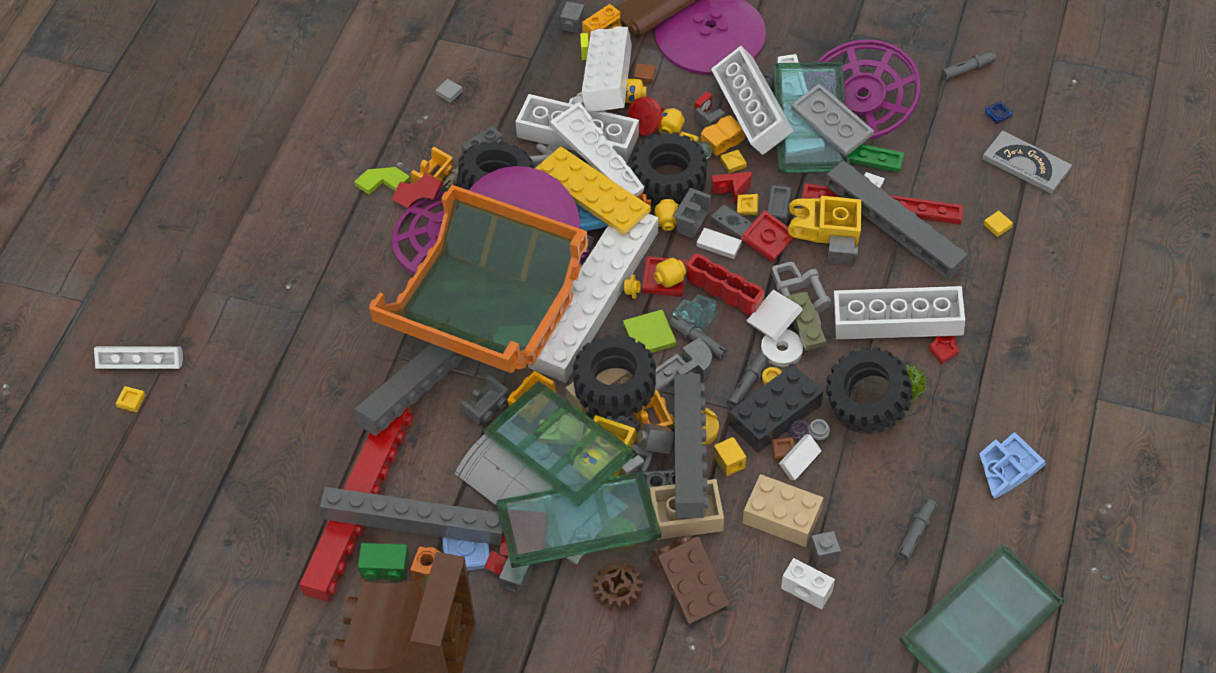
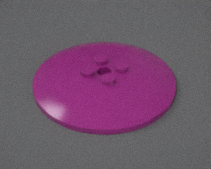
M698 0L655 27V40L662 55L680 69L701 75H714L711 68L740 46L755 60L762 51L766 38V27L761 15L745 0Z
M522 166L498 169L482 177L469 189V191L580 229L578 210L571 194L557 179L541 170ZM460 205L457 216V234L460 247L468 260L480 264L493 216ZM499 219L487 267L521 278L534 230L523 226L517 228L512 222ZM540 233L527 281L539 283L560 271L571 258L570 243ZM483 274L485 277L498 283L517 286L514 283L489 274Z

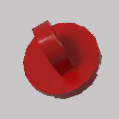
M639 97L630 104L628 117L639 120L640 135H652L661 126L664 108L653 98Z

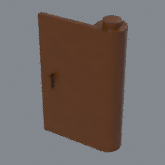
M626 0L615 8L620 11V22L628 27L633 35L641 36L698 0Z

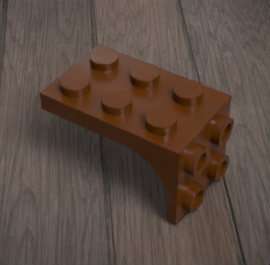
M690 535L680 537L672 541L673 546H670V544L661 546L652 551L654 555L648 557L650 562L654 561L662 570L687 624H691L729 605V601L699 536L693 538Z

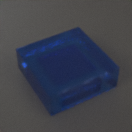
M1001 100L985 109V113L996 124L1007 120L1013 114Z

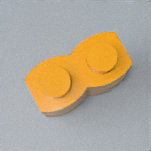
M727 116L719 119L717 124L703 129L701 143L715 156L726 152L730 147L741 143L745 139L746 134L737 120L732 116Z

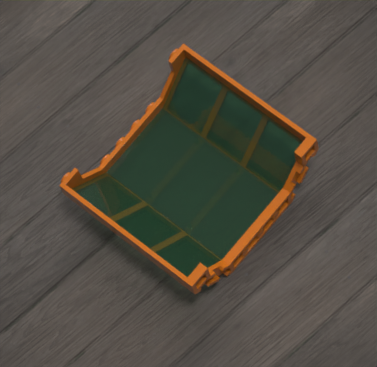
M451 185L449 190L444 192L441 200L444 216L437 242L433 248L431 247L428 250L427 257L423 263L419 264L417 272L413 278L409 279L406 289L403 293L399 294L397 302L386 304L383 293H379L376 299L371 301L369 311L372 321L509 373L514 372L515 368L519 370L526 368L527 364L534 365L572 302L574 293L571 292L574 280H578L582 267L579 261L582 253L586 252L588 246L587 231Z

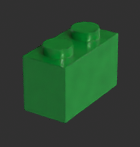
M361 543L358 564L361 578L367 580H406L409 562V552L406 544Z

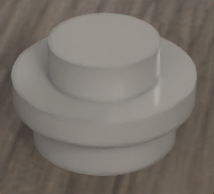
M816 419L809 424L808 434L813 439L824 440L829 436L830 428L824 420Z

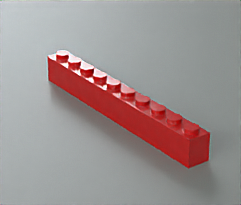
M410 406L400 417L394 419L385 430H382L376 436L369 433L344 490L380 495L382 482L387 480L389 476L391 462H395L398 454L397 449L405 440V431L408 426L412 425L414 415L411 412ZM329 520L300 582L303 595L329 602L331 596L337 592L338 580L346 572L347 560L349 556L354 554L355 542L358 536L363 534L364 525Z

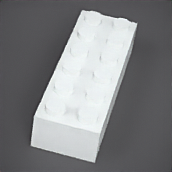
M618 26L613 29L591 31L582 86V97L587 112L624 108L632 48L628 27Z
M742 46L711 68L750 144L762 155L794 132L754 58Z
M528 94L516 120L517 137L547 145H558L564 149L575 151L550 127V121L572 107L573 104ZM603 111L588 112L597 128L599 127L602 130L606 140L611 142L616 153L621 155L624 161L628 163L639 136V120Z
M962 286L834 291L836 339L964 335L965 313Z

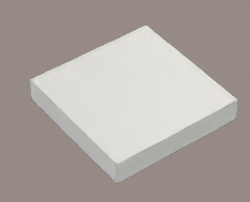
M772 290L757 311L748 318L747 322L763 334L777 341L803 309L800 305Z

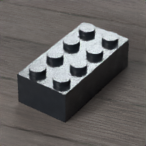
M793 364L730 410L729 426L759 453L771 444L772 439L779 438L820 407L823 390Z

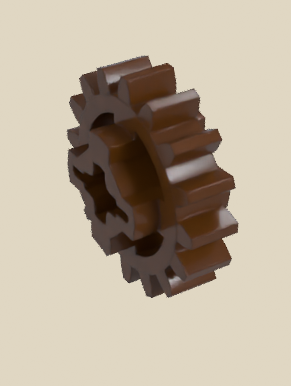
M614 561V566L606 563V569L599 568L598 575H594L593 591H596L595 598L600 599V605L602 606L608 603L610 610L613 606H617L618 611H621V605L630 608V601L637 603V596L642 595L643 581L640 580V572L634 573V566L627 568V562H623L622 566H619L617 561Z

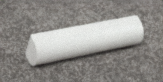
M96 346L94 348L95 368L179 369L183 361L181 347Z

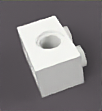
M793 558L783 574L781 589L823 609L833 592L835 579Z

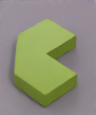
M389 167L368 169L354 182L356 187L370 195L381 184H385L396 191L399 182L409 183L411 180L409 175L398 168Z

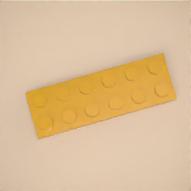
M561 146L535 168L557 179L569 191L575 203L623 236L651 212V206Z

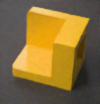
M731 437L714 445V459L726 477L746 467V455L735 438Z

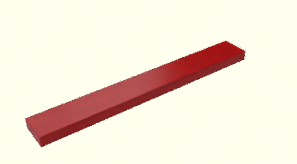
M804 183L802 199H820L821 196L839 197L826 186ZM889 195L893 199L898 200L909 211L914 212L922 220L961 225L963 205Z

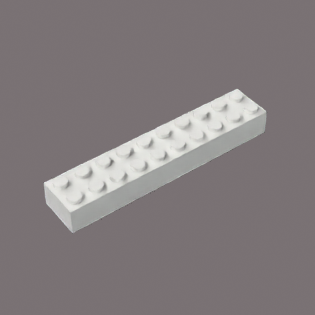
M647 214L624 236L608 225L582 266L578 280H574L571 290L574 293L572 302L534 365H528V368L564 383L568 381L573 372V363L576 360L577 353L580 350L583 351V346L588 342L591 343L623 291L625 279L631 278V275H633L658 234V217Z

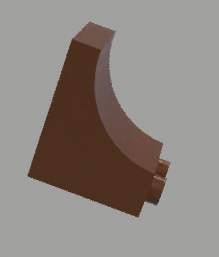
M436 552L430 573L410 582L374 583L363 581L359 597L350 596L346 602L343 622L350 626L345 640L335 639L330 654V666L337 668L339 673H463L476 625L465 557Z

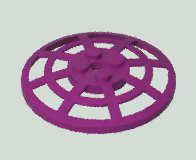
M878 40L851 41L828 51L813 66L805 84L807 91H810L818 76L827 82L825 89L829 92L832 85L840 89V98L838 100L855 115L866 116L868 122L866 124L874 130V135L867 140L885 136L903 125L913 114L921 95L920 76L913 60L900 48ZM875 49L885 51L881 62L876 60H857L855 50ZM844 53L848 54L850 63L840 67L832 75L822 70L834 58ZM892 55L904 62L912 75L901 79L898 73L888 65ZM871 66L877 69L874 74L861 73L859 67ZM852 69L853 76L849 77L845 82L837 79L840 75ZM884 71L892 76L895 80L894 83L885 86L880 78ZM914 82L915 97L911 108L901 106L904 97L903 87ZM898 89L896 103L887 102V93ZM860 92H868V95L865 97L858 96ZM881 108L890 111L887 115L875 121L873 113ZM895 113L905 115L891 127L882 131L878 130L877 126L888 121Z
M444 192L438 193L436 200L442 199ZM424 198L416 202L401 215L394 227L392 234L394 254L401 266L412 275H415L419 264L427 257L428 250L431 247L433 248L437 242L444 210L436 214L429 210L443 205L441 200L428 205L424 209L420 207L436 200ZM411 214H416L410 224L409 231L398 235L403 222ZM456 216L448 253L466 258L463 251L456 253V248L460 247ZM421 217L429 219L426 227L415 229ZM427 234L429 242L422 247L417 242L415 236ZM410 239L412 247L418 252L412 262L407 260L398 246L399 242ZM443 259V261L449 262V271H436L430 281L455 282L472 278L477 270L469 267L458 270L457 263Z

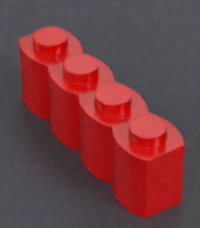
M694 254L688 261L686 278L691 284L704 288L710 295L721 297L725 303L738 307L743 313L751 316L764 301L765 292L760 286L747 282L738 274L729 273L725 267L712 263L707 257Z

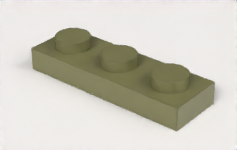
M802 292L788 295V299L800 305L803 309L794 319L805 351L826 346L825 336L808 293Z

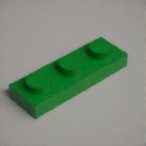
M861 144L846 157L842 155V161L900 173L904 153Z

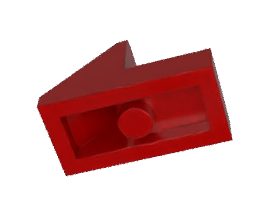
M751 172L712 175V194L732 192L734 204L737 203L738 195H744L751 188Z

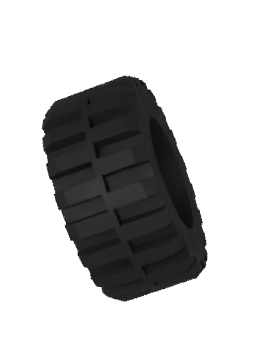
M665 132L659 136L655 134L651 136V139H645L642 145H638L632 156V171L643 184L644 192L642 194H646V199L651 200L655 206L665 199L674 200L675 203L680 205L690 188L702 192L705 188L707 177V157L704 154L703 148L695 140H690V137L686 135L680 136L679 133L674 132L673 134ZM664 165H674L682 168L684 171L675 175H664L656 172L655 169Z
M492 141L491 143L481 142L480 145H472L460 156L457 184L458 187L469 190L478 180L493 171L513 166L534 168V163L530 156L523 149L520 150L518 146H511L506 142L497 143V141Z
M610 334L604 335L602 339L599 337L593 339V343L590 344L588 342L584 345L583 351L580 350L577 353L576 360L573 363L575 394L584 408L588 407L589 412L594 415L599 413V416L603 418L611 416L612 419H619V416L626 418L631 416L633 412H640L642 406L646 407L651 402L650 398L654 396L656 387V364L652 358V353L649 349H645L643 343L640 341L636 343L635 339L629 336L624 338L623 335L617 334V336L611 337ZM610 368H621L634 375L629 381L620 385H608L596 379L598 374Z
M861 347V351L857 352L851 350L849 351L850 355L847 357L843 355L838 359L839 364H834L831 368L833 375L829 374L827 377L828 386L826 387V393L829 397L830 405L837 418L847 428L851 426L853 431L861 432V429H863L865 434H872L873 430H877L878 433L884 432L885 427L889 426L892 428L896 426L895 421L897 419L902 421L905 417L904 410L909 411L911 407L910 400L913 399V391L905 365H902L901 360L897 356H893L892 352L886 349L881 352L880 347H872V350H868L867 347ZM879 376L889 382L887 393L875 403L859 404L850 398L854 385L865 377Z

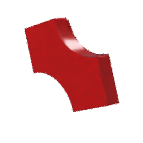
M424 173L422 178L415 183L399 182L392 200L406 208L411 207L422 198L436 200L444 182L428 173Z
M936 336V339L929 345L928 350L940 364L958 355L959 349L955 344V336Z

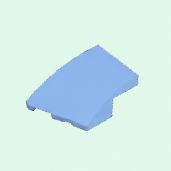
M1015 432L1001 444L994 440L979 453L991 494L994 498L1014 489L1046 465L1045 461Z

